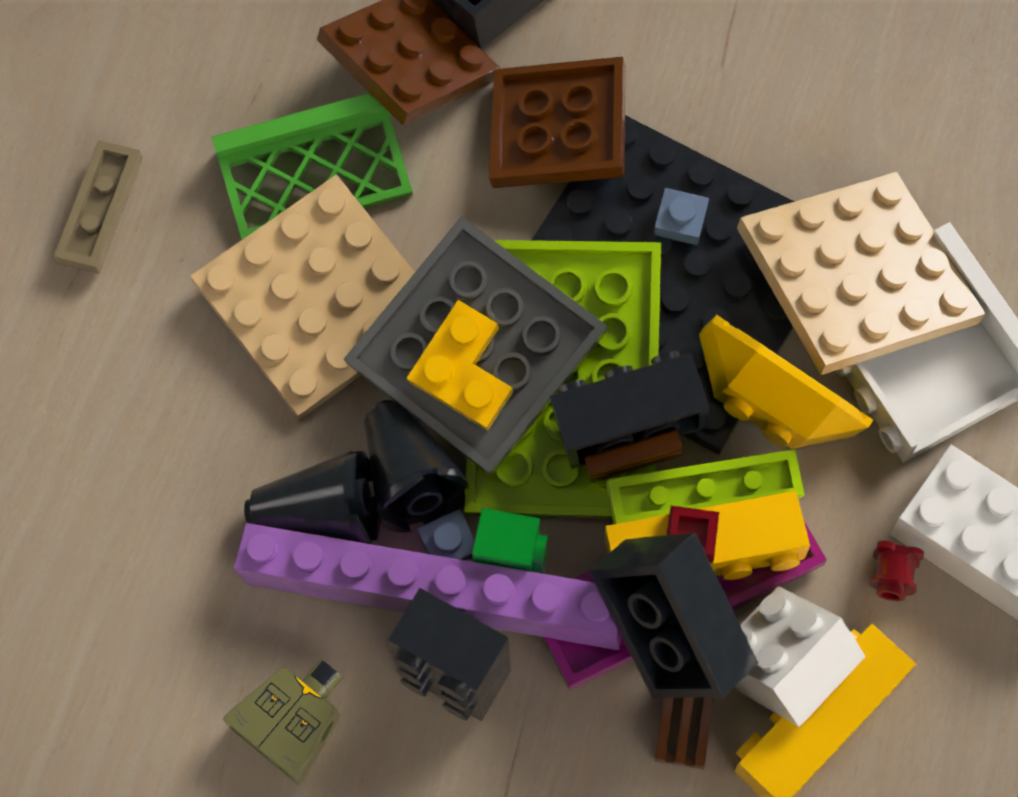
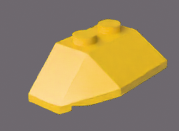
M716 315L701 330L699 337L714 397L724 403V409L733 417L742 421L749 420L763 429V435L770 442L781 447L800 448L852 438L871 425L873 419L859 412L856 407L749 335L731 326L729 322Z

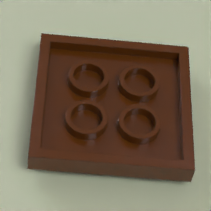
M381 0L320 27L317 41L403 126L493 81L494 69H500L431 0Z
M623 56L494 69L489 181L492 188L624 177L626 66Z

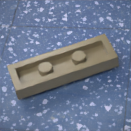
M98 140L53 256L57 264L100 274L143 160L140 150Z

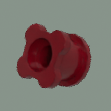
M878 541L876 549L873 551V559L877 560L875 575L870 576L868 581L869 585L877 590L876 595L890 601H904L906 596L915 594L917 591V585L913 582L915 569L919 568L920 561L923 560L925 552L917 547L902 546L891 541Z

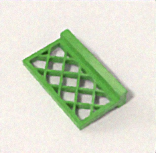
M370 93L211 137L241 240L263 226L260 225L250 229L247 227L244 214L253 200L274 210L268 220L270 221L286 210L284 207L295 188L307 194L315 190L300 181L310 162L332 172L327 181L337 174V176L359 186L354 197L364 209L413 195L388 110ZM383 126L386 140L379 153L357 143L364 130ZM354 133L351 139L345 137V135ZM334 139L347 146L336 165L315 155L322 142ZM311 145L309 151L302 148ZM388 149H390L393 161L384 157ZM353 150L374 160L363 180L342 169ZM292 151L304 158L293 177L272 167L281 153ZM269 157L268 160L266 161V163H264V162H262L261 160H259V159H263V158ZM250 163L261 169V172L251 189H248L234 181L231 167ZM382 164L397 172L401 186L383 191L370 184V181L379 165ZM268 173L289 184L278 204L257 193ZM365 190L372 193L362 197ZM237 191L246 196L242 204L240 203Z

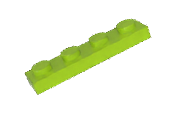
M795 449L612 478L606 482L613 524L667 515L670 511V505L699 509L791 491H797L798 499L805 496Z

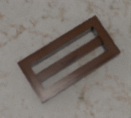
M671 430L586 456L585 464L590 482L594 483L682 456L683 446L678 431Z
M703 697L695 757L686 755L694 698H683L676 754L666 752L674 698H663L655 762L704 769L714 697Z

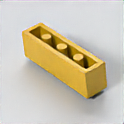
M797 491L699 508L719 512L715 556L711 566L716 576L723 575L725 580L744 578L752 574V569L771 566L772 571L794 568L800 564V560L805 559L809 550L810 543ZM669 514L605 526L604 541L607 554L625 539L667 535Z
M873 624L862 634L855 629L851 631L852 636L866 657L800 727L773 713L769 718L775 724L763 738L755 732L736 752L742 760L738 763L734 772L760 797H794L916 666V663Z

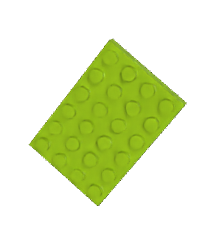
M494 240L608 326V332L567 383L585 380L586 384H591L604 380L606 372L621 366L630 365L633 370L652 365L651 359L659 355L661 243ZM551 402L492 476L467 458L466 479L469 489L466 488L465 491L466 515H481L482 508L530 517L612 519L606 487L608 479L591 483L586 465L571 470ZM656 464L608 479L656 472Z

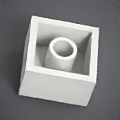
M778 586L740 625L747 636L758 664L735 687L742 694L800 727L866 656L841 617Z

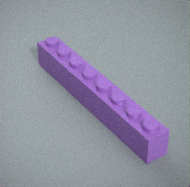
M249 523L245 524L234 569L247 585L398 612L406 611L418 589L421 588L494 629L548 637L613 650L620 649L622 636L594 582Z

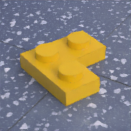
M458 300L407 376L410 384L487 431L514 392L511 386L476 366V363L499 330L498 323Z

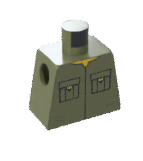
M322 659L318 661L303 680L283 666L233 707L222 719L232 731L300 786L340 719L337 708L327 701L326 697L343 677Z

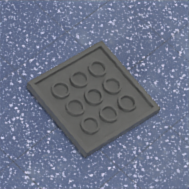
M461 216L346 355L344 361L492 476L550 404V396L558 394L557 389L567 383L608 332V326ZM458 300L498 323L499 330L476 363V366L511 386L514 391L488 431L410 384L407 380V376Z

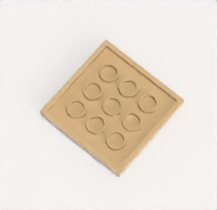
M897 172L740 218L737 226L740 235L820 375L977 325L985 315V312L957 267L933 237L934 231Z
M336 174L193 273L190 277L192 283L288 407L301 420L361 376L346 364L344 358L415 271Z

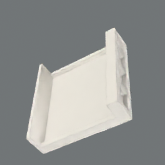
M950 222L934 230L933 237L955 264L985 312L981 322L965 329L835 370L839 376L847 377L855 389L854 398L859 408L866 415H872L880 427L879 435L883 444L891 453L896 452L903 463L1018 400V318Z

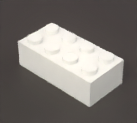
M951 444L900 516L890 535L908 547L912 546L922 549L925 552V559L1018 620V487Z

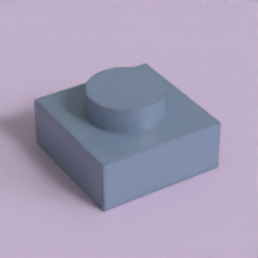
M665 188L655 224L654 235L698 245L709 198Z
M460 509L417 528L418 535L427 554L465 561L473 559L472 553L475 539Z

